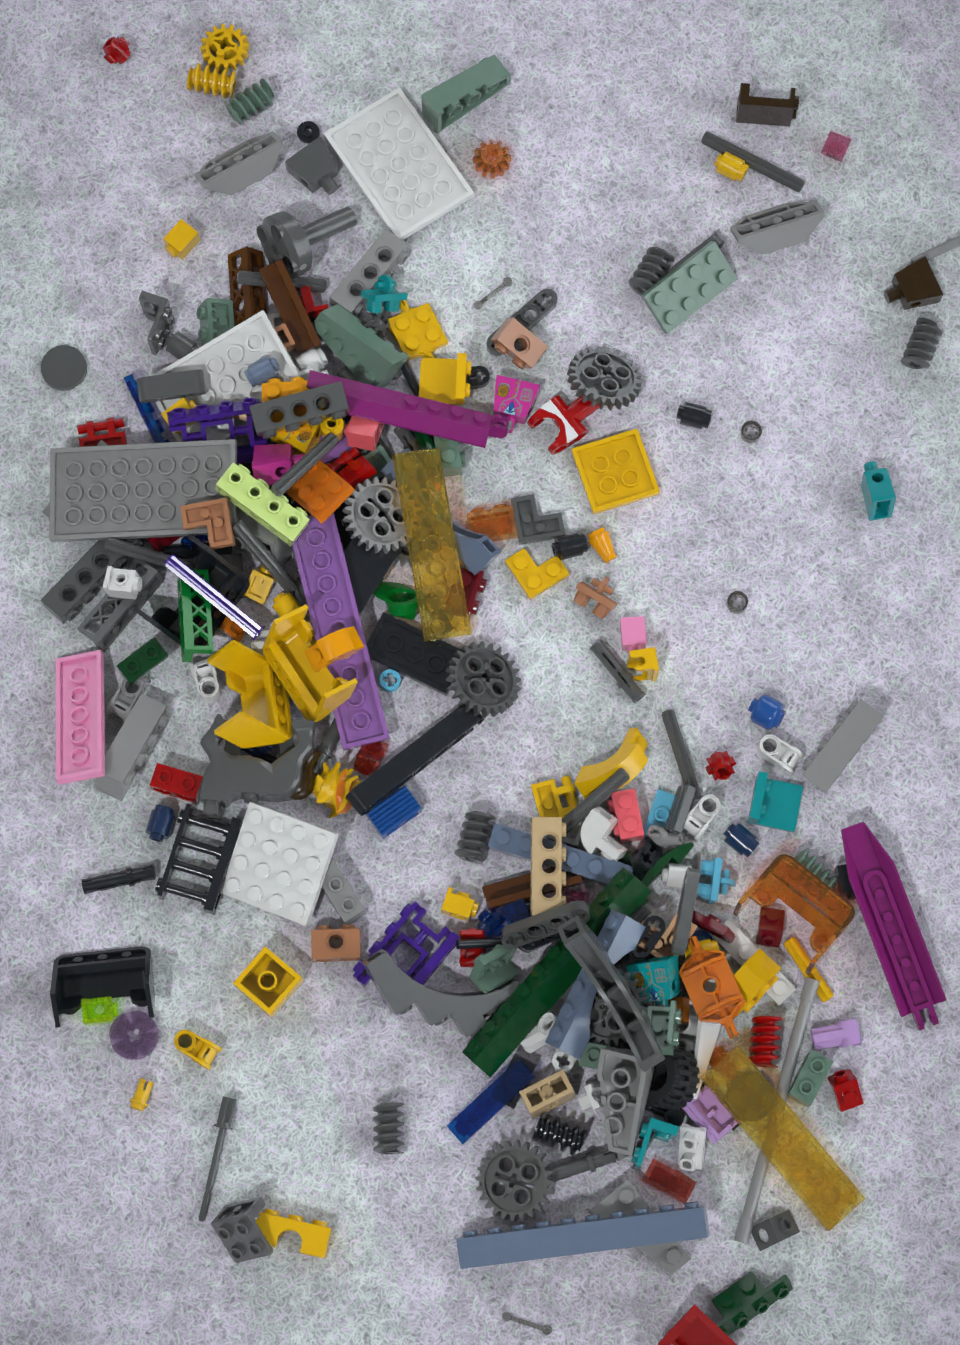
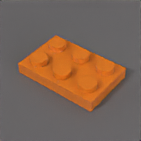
M319 460L285 494L323 524L355 490L349 483Z

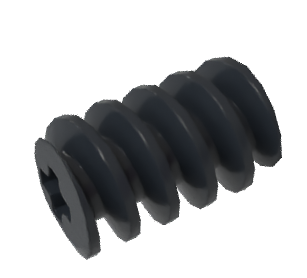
M541 1113L533 1134V1141L536 1142L542 1136L543 1145L551 1140V1148L554 1149L560 1143L561 1152L570 1147V1155L573 1156L577 1150L580 1153L588 1128L585 1127L579 1132V1124H575L572 1129H569L568 1120L561 1126L560 1117L551 1122V1114L548 1113L542 1118Z

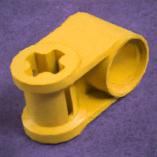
M189 1030L179 1031L174 1038L175 1047L179 1052L208 1070L211 1069L210 1064L216 1054L222 1051L221 1047ZM190 1036L192 1038L191 1046L188 1048L180 1047V1038Z

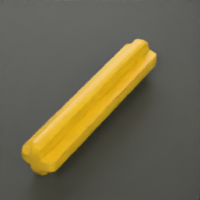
M792 937L785 941L783 944L804 977L819 981L816 994L821 1002L824 1003L834 996L833 992L797 939Z

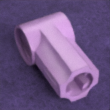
M857 1019L836 1023V1025L810 1030L814 1051L838 1046L845 1048L847 1045L853 1044V1046L862 1044Z

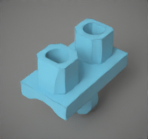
M715 857L713 861H701L700 875L710 876V883L698 884L697 897L708 900L707 904H715L718 901L719 886H721L722 895H728L729 887H736V881L730 879L729 870H723V877L720 878L723 858Z

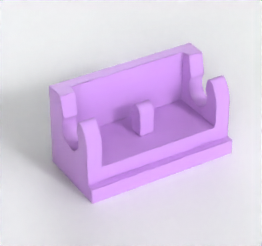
M705 1085L699 1091L697 1099L687 1102V1106L682 1108L698 1127H706V1136L713 1144L718 1142L740 1122L708 1085Z

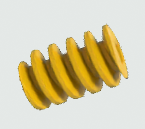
M198 63L195 69L191 67L189 70L187 90L191 91L195 86V91L198 93L204 90V93L207 95L212 91L213 96L216 97L220 93L222 98L225 99L229 94L230 97H233L236 87V72L233 71L230 77H228L227 70L224 69L222 74L219 75L218 67H215L213 72L210 73L209 65H206L204 71H202L201 64Z

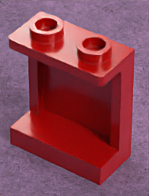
M695 1304L658 1343V1345H737Z

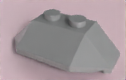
M274 132L248 139L208 161L194 176L204 189L228 195L239 193L246 187L263 180L272 173L283 143Z
M817 200L788 202L747 215L739 220L736 225L731 226L730 230L739 244L763 255L806 241L823 219L825 213Z

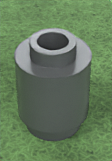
M179 331L175 334L171 333L165 341L166 351L178 359L199 348L197 343Z

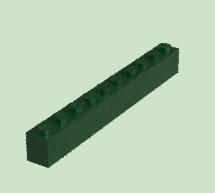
M622 867L589 905L590 919L585 924L598 937L611 910L631 917L651 894V891L632 873ZM562 939L548 951V954L533 968L528 977L518 985L514 993L500 1006L494 1016L485 1023L480 1032L462 1051L466 1057L490 1078L538 1024L539 1019L551 1009L577 979L582 967L565 947Z

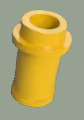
M139 1078L134 1096L129 1099V1102H131V1108L143 1112L145 1108H148L146 1103L154 1083L148 1081L145 1090H143L146 1079Z

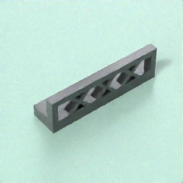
M135 559L127 568V570H136L141 566L147 570L142 576V589L138 592L136 600L109 597L106 593L77 628L79 632L92 640L103 652L109 648L137 614L133 611L134 607L136 606L141 609L164 582L159 572L143 560ZM115 603V610L112 614L104 615L103 609L105 606ZM100 621V628L94 635L86 630L92 622Z

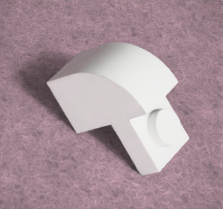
M600 806L593 808L583 822L581 840L583 846L590 854L601 850V854L605 858L616 861L623 858L628 849L609 836L619 820Z

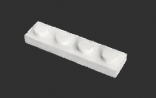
M728 919L723 925L729 927L735 934L734 941L728 943L714 935H711L714 940L717 939L718 944L741 967L759 949ZM780 971L776 974L779 979L766 992L778 1007L796 991V988Z

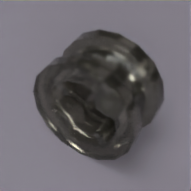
M747 421L741 428V438L747 443H755L761 437L762 428L756 421ZM748 427L752 430H757L755 437H752L751 434L746 435L745 432H747Z
M741 591L732 592L727 599L728 610L734 614H740L746 610L748 605L747 596ZM737 597L741 598L743 606L740 607L738 605V608L734 607L732 599L735 598L737 600Z

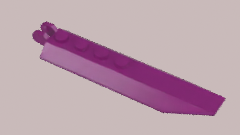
M312 370L309 372L306 386L308 389L339 381L342 382L350 410L346 414L482 448L486 447L488 436L502 439L508 434L506 427L509 426V420L507 416H502L501 414L491 415Z
M864 821L841 830L848 879L901 1017L912 1013L916 1026L920 1031L925 1028L919 1010L926 1008L930 1022L933 1025L939 1024L933 1005L946 1001V997L895 863Z

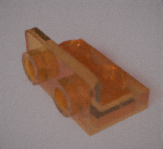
M499 504L494 506V509L484 510V508H476L471 510V513H467L468 529L486 534L493 542L518 538L513 506Z

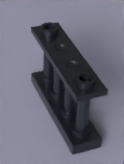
M186 804L185 810L181 809L177 823L180 826L163 878H158L155 891L158 892L157 896L161 900H164L166 892L201 902L206 913L215 915L223 881L243 821L233 817L231 823L222 824L192 815V805ZM188 824L222 833L226 837L224 846L216 847L185 838ZM181 846L216 856V859L219 860L217 868L209 870L177 860ZM174 869L209 879V882H211L209 892L205 891L202 893L170 883Z

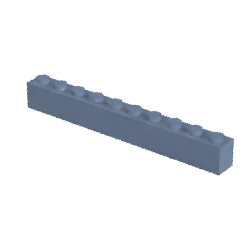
M699 1201L684 1203L683 1208L674 1209V1204L659 1206V1211L652 1212L649 1211V1208H640L634 1210L635 1214L625 1215L624 1211L609 1213L610 1217L600 1218V1214L585 1216L583 1221H575V1217L560 1219L561 1223L552 1225L551 1221L547 1220L536 1222V1227L526 1228V1224H516L511 1226L512 1230L502 1231V1227L488 1228L487 1233L478 1234L477 1230L462 1232L463 1236L456 1239L460 1269L708 1238L710 1232L706 1205H699Z

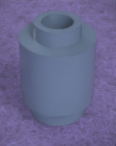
M266 355L250 364L244 373L252 387H255L257 385L261 386L262 383H266L269 379L279 376L278 370L281 368L274 357L270 358Z

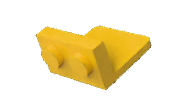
M457 353V359L423 358L420 363L419 397L451 405L465 406V397L470 398V383H466V375H471V361H467V353Z

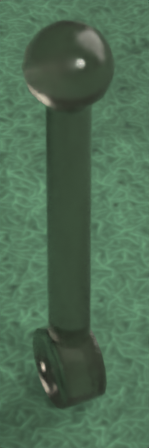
M510 277L504 278L503 283L480 301H475L473 304L474 308L477 310L481 309L482 304L500 290L511 286L512 279Z
M510 1312L502 1314L503 1321L517 1322L541 1330L545 1335H549L552 1332L550 1325L542 1326L512 1316Z

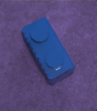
M404 785L366 813V817L382 839H384L420 814L422 808Z

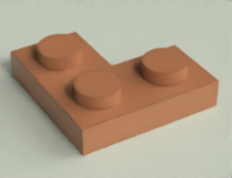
M227 497L180 506L183 529L185 531L207 527L209 545L212 550L235 546L230 506Z

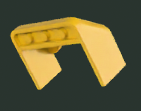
M303 605L273 621L263 645V654L304 718L317 723L351 697L358 681L356 678L350 681L342 677L334 679L327 667L320 672H314L304 652L312 647L310 642L312 640L313 628L308 621L304 620L308 606Z
M232 640L207 659L209 664L225 672L227 686L241 694L242 711L214 730L215 735L244 749L281 744L292 738L293 731L288 692L267 662L265 656Z

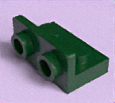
M154 637L116 666L123 678H126L130 684H133L167 659L168 654Z

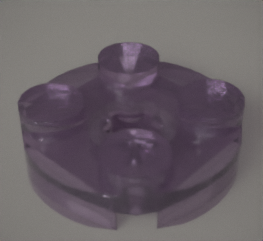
M132 1011L123 1013L113 1021L110 1027V1043L114 1051L122 1058L142 1060L155 1050L159 1040V1029L154 1020L149 1018V1015L144 1012ZM138 1029V1034L141 1036L140 1039L130 1042L128 1032H134Z

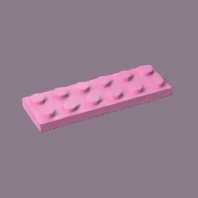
M101 650L57 658L56 781L61 785L105 776L104 654Z

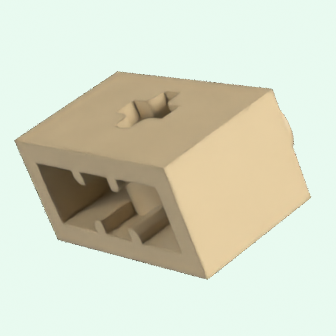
M564 1070L519 1091L532 1120L539 1117L541 1113L543 1115L576 1098Z

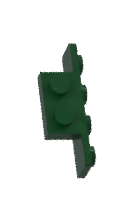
M749 1272L711 1300L723 1317L716 1325L727 1336L737 1329L745 1327L751 1319L758 1314L766 1312L769 1306L789 1294L793 1289L789 1278L783 1275L764 1288L753 1272Z

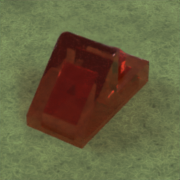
M655 1159L651 1161L642 1179V1182L683 1204L687 1202L697 1183L681 1171L674 1170Z

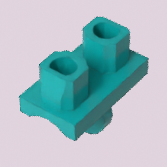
M381 275L378 281L374 283L376 289L361 290L360 296L367 299L366 310L369 312L381 313L382 302H384V310L398 312L400 300H407L408 293L398 292L395 289L396 282L392 280L391 276Z

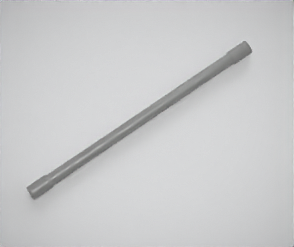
M805 978L800 1004L742 1216L739 1219L734 1240L745 1244L749 1243L755 1212L809 1014L818 990L819 981L815 979Z

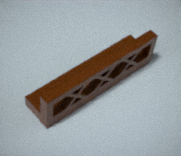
M248 246L228 254L230 300H233L234 327L262 310L267 314L266 287L242 284L240 290H238L237 273L240 270L259 272L258 269L264 267L263 251ZM241 257V264L237 269L236 259ZM242 299H243V300H244V306H243V308H242V310H241V312H240V311H239V305H240V303H241V301H242Z
M282 259L258 269L283 324H286L295 342L297 354L321 345Z
M550 867L543 869V871L550 874L555 868ZM566 872V886H561V890L581 885V875ZM531 873L483 886L482 890L488 911L530 899ZM545 884L542 887L543 895L555 892V888L551 884Z

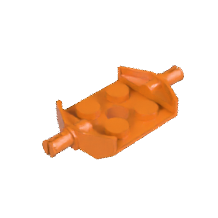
M693 936L688 939L692 950L691 956L682 965L679 974L700 1022L721 1024L725 1026L729 1039L734 1038L739 1033L733 1021L747 1001L742 996L725 957L726 953L716 950H703L697 936ZM710 979H714L717 983L715 991L711 993L706 992L705 983Z

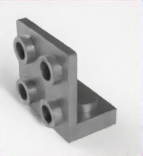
M142 290L139 301L143 314L147 319L154 321L147 341L151 353L157 355L158 350L164 348L166 341L164 335L167 329L170 330L172 328L174 316H172V308L168 299Z
M262 1197L226 1205L211 1222L215 1232L236 1263L268 1256L274 1251L255 1221L260 1216V1211L266 1205Z

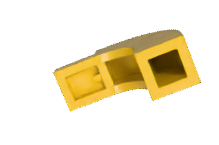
M637 727L629 728L621 747L609 759L598 764L581 767L574 784L584 799L620 768H623L630 776V779L620 788L633 780L644 768L648 761L644 753L648 744Z

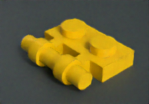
M570 776L562 777L561 782L563 786L556 788L554 779L531 785L539 817H562L563 819L579 805L575 796L576 787L575 784H572ZM559 796H566L568 807L562 808Z

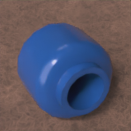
M762 695L758 700L754 698L748 711L752 712L750 716L751 721L766 730H771L773 727L778 728L786 712L783 710V704L768 695Z

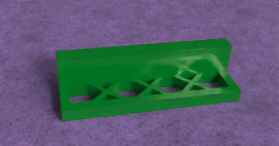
M192 569L209 583L208 570ZM178 577L177 591L182 662H192L194 653L213 654L214 651L211 603ZM196 595L204 600V604L201 607H197L191 602V599ZM197 615L206 621L201 628L193 622ZM200 635L207 641V646H194V639Z

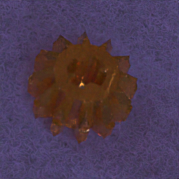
M490 139L488 145L482 141L480 143L481 148L474 150L476 155L473 157V163L476 164L475 170L477 172L482 171L483 177H486L488 173L491 174L492 179L495 178V173L502 177L504 175L503 170H509L511 155L508 154L509 148L507 146L502 147L501 141L493 144V140Z

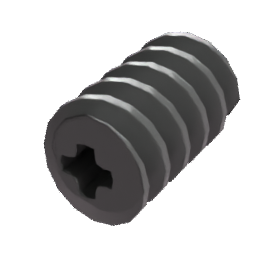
M649 247L646 254L642 257V262L638 264V269L634 271L633 277L629 279L630 287L637 294L642 295L654 285L653 283L656 284L661 280L658 276H666V272L663 269H670L671 266L667 261L674 262L675 257L659 247Z
M918 318L916 321L917 325L913 328V333L910 336V341L906 346L907 349L904 351L901 363L912 369H928L930 364L927 361L933 359V355L929 352H936L937 348L934 345L939 344L940 341L936 336H942L943 332L934 321L927 318Z
M479 811L467 812L464 817L468 821L462 823V827L465 830L460 832V837L464 840L457 842V845L462 849L455 850V855L467 862L483 864L477 858L486 855V853L480 850V847H488V844L482 841V839L490 838L485 829L493 828L487 821L495 820V816Z
M381 1103L373 1107V1111L380 1114L373 1117L374 1122L380 1123V1125L373 1127V1131L380 1133V1135L373 1137V1141L380 1143V1145L373 1147V1151L385 1155L404 1154V1152L397 1150L398 1147L404 1145V1142L397 1140L398 1137L404 1135V1132L397 1130L398 1127L404 1125V1122L397 1120L398 1117L404 1115V1112L397 1110L404 1103Z

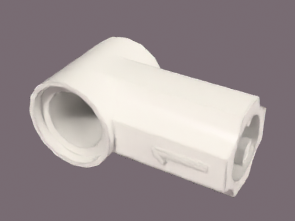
M547 1012L539 1019L538 1025L521 1042L526 1052L532 1053L547 1044L545 1041L558 1016Z

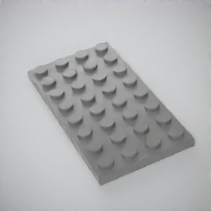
M229 439L50 448L49 540L51 542L106 540L108 537L133 539L188 536L189 534L192 536L208 535L207 527L188 531L183 529L180 506L225 498L215 491V486L233 462L237 465V441ZM229 501L233 525L237 522V506Z

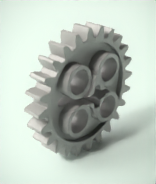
M374 477L372 483L366 479L363 485L360 483L356 485V491L350 495L351 498H347L344 502L348 506L342 512L348 514V516L343 519V522H350L346 531L353 530L354 533L351 539L358 537V546L366 543V551L373 546L375 553H378L383 548L384 553L387 554L390 551V547L395 552L399 549V545L404 547L407 544L406 540L410 541L413 538L411 533L417 530V527L413 524H416L419 518L413 515L419 509L412 508L416 500L408 499L411 492L405 494L402 492L404 485H401L399 488L395 487L396 480L388 484L386 477L382 479L381 483H379L377 477ZM378 495L384 496L387 504L381 503ZM360 508L366 509L369 517L363 516ZM380 513H382V514L384 515V516L381 517V518L378 516V514H380ZM393 514H398L401 522L395 521ZM375 527L381 528L384 536L378 535Z

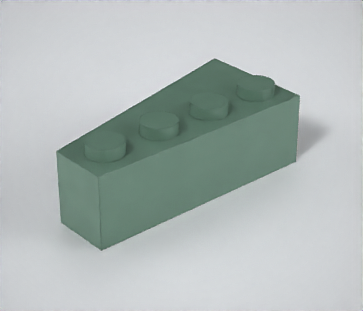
M495 55L489 58L486 57L478 64L421 94L422 114L437 133H440L509 85L511 74Z
M339 304L321 311L312 324L315 332L361 383L381 388L387 386L409 358V355L405 352L400 353L394 349L395 345L390 341H384L379 338L375 330L360 324V320Z

